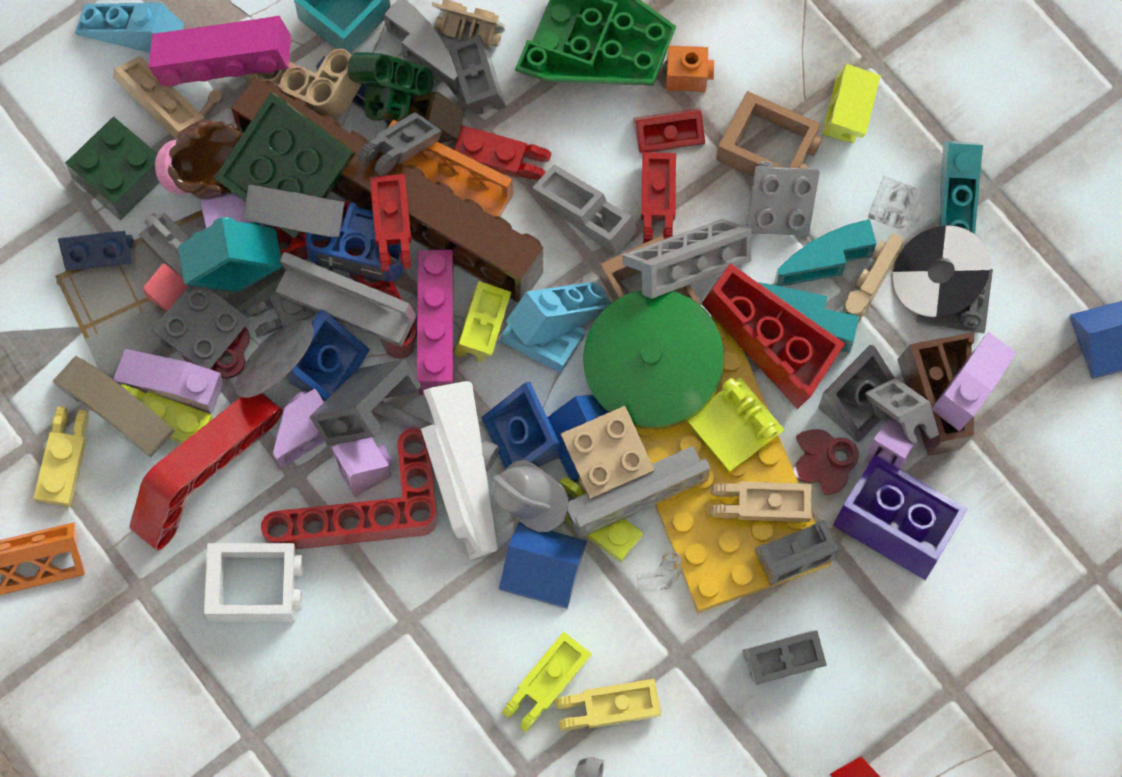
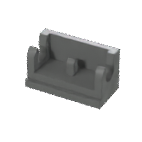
M478 35L450 45L449 49L467 107L471 106L476 114H483L482 107L492 104L496 110L505 108L506 105L492 59L482 37Z
M824 520L754 549L770 586L836 559L840 550Z
M817 630L742 649L744 659L748 661L750 666V678L756 682V685L827 666Z

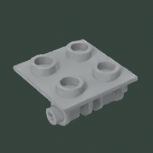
M760 161L759 166L755 167L746 227L751 229V233L809 236L820 170L773 167L771 162Z

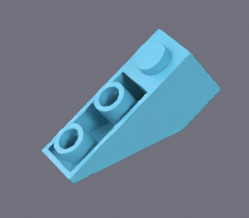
M162 3L85 4L75 33L80 36L150 53L152 34L182 30L184 23Z
M595 282L528 291L521 298L506 322L525 346L550 342L595 319L611 304V301L607 298L605 291Z

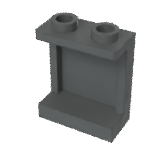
M405 359L359 368L309 417L327 445L374 437L382 428L373 415L372 410L384 398L417 392L421 385Z

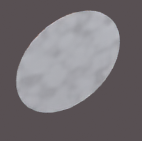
M307 320L292 322L274 332L261 343L245 362L243 371L238 375L236 381L237 394L244 398L253 397L265 392L282 380L296 366L308 349L313 337V325Z

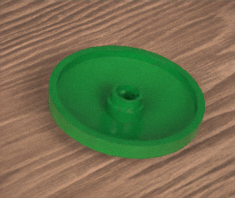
M642 290L617 299L597 317L591 326L584 346V372L594 397L608 413L626 406L635 427L644 429L668 428L691 419L711 401L723 375L724 348L713 319L694 300L674 291L655 298H649L642 295Z

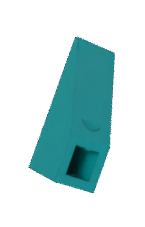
M943 141L940 179V226L961 227L975 234L983 145L970 142Z

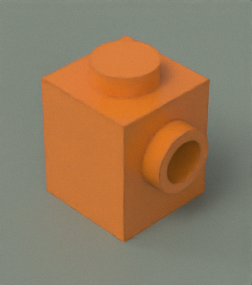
M669 45L666 65V90L706 92L707 80L714 79V60H708V47Z

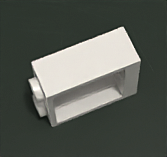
M207 543L204 615L208 622H295V611H301L302 591L301 589H296V576L303 575V555H297L294 543ZM226 558H284L283 605H224Z

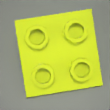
M740 377L737 380L731 378L722 385L723 390L715 395L697 415L687 420L729 472L784 432V428Z

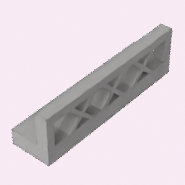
M720 219L623 254V265L642 272V295L655 298L721 273L730 263L737 267L750 262L751 229Z
M283 253L280 262L286 271L275 291L278 296L316 312L325 310L335 320L402 347L416 318L410 303L289 253Z
M691 446L653 463L654 471L594 498L589 499L586 493L569 501L567 514L579 539L708 481L710 466L707 460L701 461L694 447Z

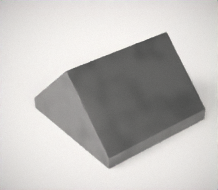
M870 344L823 392L818 406L826 416L857 442H860L881 420L876 416L872 402L867 399L865 393L895 378L874 345Z

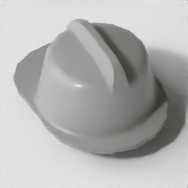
M527 460L516 461L509 465L500 475L493 477L492 481L495 483L494 496L497 504L502 510L508 512L528 528L537 532H550L558 528L565 520L568 511V497L564 487L535 464Z

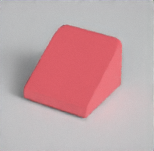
M163 263L144 285L143 291L149 300L167 312L189 285H185L184 279Z

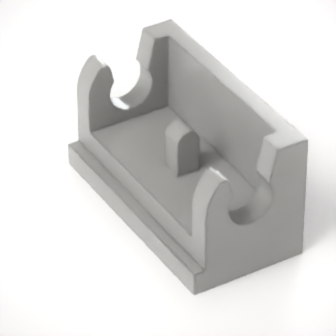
M894 378L865 393L867 399L872 402L876 416L885 421L887 414L902 425L906 438L911 442H917V436L914 434V429L917 425L923 428L930 439L939 435L930 402L898 379Z

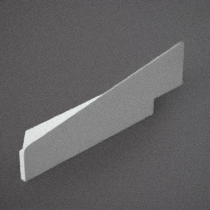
M469 381L423 390L435 424L424 427L421 431L452 529L458 539H464L470 560L494 553L498 550L485 462L482 456V443L473 385Z

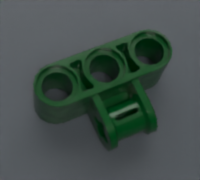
M356 52L350 57L348 62V75L351 81L367 86L364 112L373 121L384 120L389 125L392 120L401 121L408 115L411 96L431 93L433 90V72L430 68L387 54ZM373 105L380 106L382 109H376ZM391 107L398 108L399 112L391 110Z

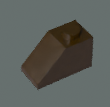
M437 91L411 97L407 117L416 112L442 130L440 139L437 141L439 143L458 139L465 113L463 107ZM391 107V110L399 112L398 108Z

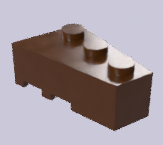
M974 332L909 344L897 359L905 385L928 400L931 408L972 354ZM933 412L939 435L931 439L926 435L923 428L919 426L928 456L960 450L974 436V417L959 431Z

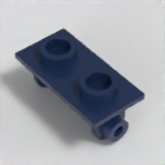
M125 231L58 238L65 271L132 264L129 248L134 247V239L132 234L127 235Z

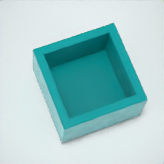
M294 0L298 20L335 49H345L350 54L385 20L384 14L390 8V0Z
M231 217L218 218L213 221L211 226L203 231L193 233L190 239L178 245L185 285L239 293L283 267L280 262L281 256L276 229L260 226L257 222L244 223L234 221Z

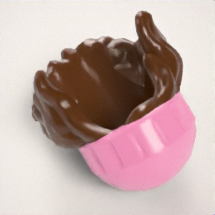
M205 120L199 122L196 126L184 129L178 139L167 142L157 153L155 173L158 181L165 189L174 194L183 195L191 193L200 199H209L212 196H222L223 193L231 192L214 177L243 133L239 132L238 128H234L232 124L225 125L222 121L215 122L213 120Z

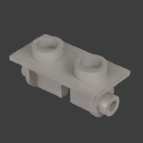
M165 212L162 215L151 213L144 221L147 225L146 229L139 236L183 278L178 245L190 239V237Z

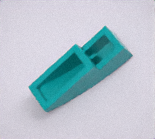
M870 219L837 228L806 244L777 269L775 285L782 287L843 275L846 261L872 257L877 243Z
M759 282V284L844 342L845 345L841 351L850 353L855 339L859 316L825 309L827 296Z

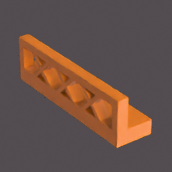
M392 120L389 127L396 124L397 121ZM439 142L432 144L402 162L405 166L411 164L419 168L425 177L436 183L439 181L446 184L453 190L454 195L459 198L475 201L482 207L483 212L493 218L495 216L501 217L513 196V182L511 178Z
M75 522L1 539L0 574L4 575V578L0 582V595L85 575V568L78 548V532ZM71 552L75 566L60 569L50 564V562L57 554ZM28 561L40 567L35 576L24 577L15 572L20 563Z

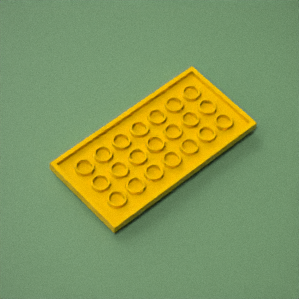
M711 316L719 331L724 348L723 375L714 396L723 390L722 385L731 378L737 380L740 377L767 408L744 350ZM687 421L662 429L635 427L652 464L693 446L700 460L706 459L710 466L708 481L655 504L697 614L831 565L832 562L829 561L770 586L754 549L814 525L815 521L812 514L810 522L738 520V517L724 519L715 518L710 515V507L713 505H738V496L716 497L710 494V486L714 484H739L740 481L798 483L779 435L729 472Z

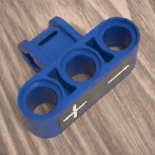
M351 202L349 204L343 227H340L339 237L306 232V254L312 263L389 282L397 280L404 272L400 253L402 252L401 244L387 245L388 254L390 257L395 258L397 262L391 264L389 271H381L379 246H376L373 211L358 208L356 203ZM319 240H325L329 243L324 248H318L313 244ZM353 248L363 251L359 256H351L347 252Z

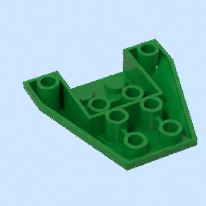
M549 0L533 40L526 41L515 71L546 82L653 86L675 33L676 25L641 0Z

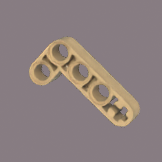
M345 49L331 51L325 57L317 73L289 62V69L241 76L249 84L254 77L263 82L271 81L282 89L283 94L292 99L298 97L304 100L311 107L312 111L321 116L322 114H327L334 119H338L346 112L361 84L351 81L348 75V62L352 55Z

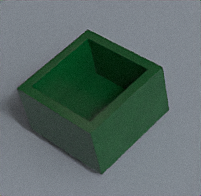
M114 116L65 162L72 179L120 221L160 183L155 173L157 153Z

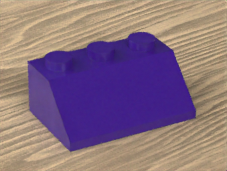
M874 455L843 504L832 526L926 581L968 509L879 456Z

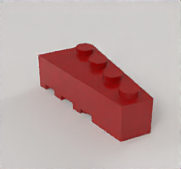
M731 263L718 277L701 302L703 307L797 410L812 396L845 345L844 342Z

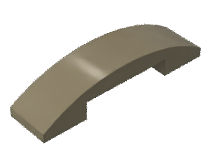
M77 356L52 381L74 400L82 402L115 427L128 441L149 457H152L175 432L163 419L124 387Z

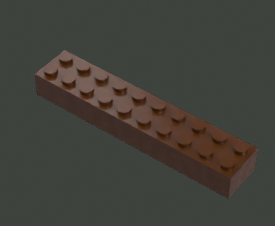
M254 77L231 109L239 132L244 133L270 92L276 93L356 153L331 192L346 201L356 203L358 208L373 211L370 177L405 174L411 240L428 250H452L455 266L483 283L510 291V299L519 303L524 294L531 291L542 276L543 247L537 238L528 233L520 234L512 229L511 224L500 216L493 218L483 212L482 207L475 201L459 198L454 195L453 190L449 186L439 181L436 183L425 177L419 168L411 164L405 166L402 163H396L390 172L380 175L375 171V165L378 159L384 155L383 153L379 152L374 160L366 164L358 159L360 150L364 144L368 143L365 137L356 131L349 133L339 127V123L327 114H322L321 116L312 111L311 107L304 100L298 97L292 99L283 94L282 89L275 83L268 80L263 82Z

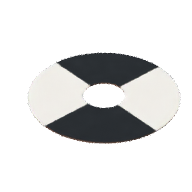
M939 226L923 231L903 247L896 259L893 269L895 292L900 301L917 314L929 317H943L957 313L972 304L984 290L990 274L989 253L980 238L964 228ZM938 259H948L955 268L952 278L945 283L938 284L932 282L928 277L929 266Z

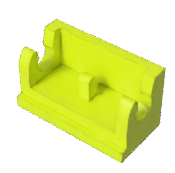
M846 64L836 76L821 135L825 137L830 136L849 143H855L856 137L863 138L867 133L881 76Z
M478 281L471 293L455 344L454 355L463 357L466 353H470L476 356L477 362H483L487 356H492L511 295L510 291Z

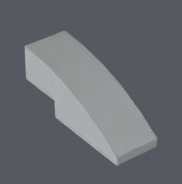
M397 0L384 14L386 30L402 41L403 58L430 68L433 72L434 80L438 83L443 81L455 95L459 90L458 75L443 40L431 23L407 0Z
M555 164L532 187L533 191L565 220L614 255H617L638 232L631 215L607 202L604 193Z
M248 185L243 219L312 234L339 237L344 202Z

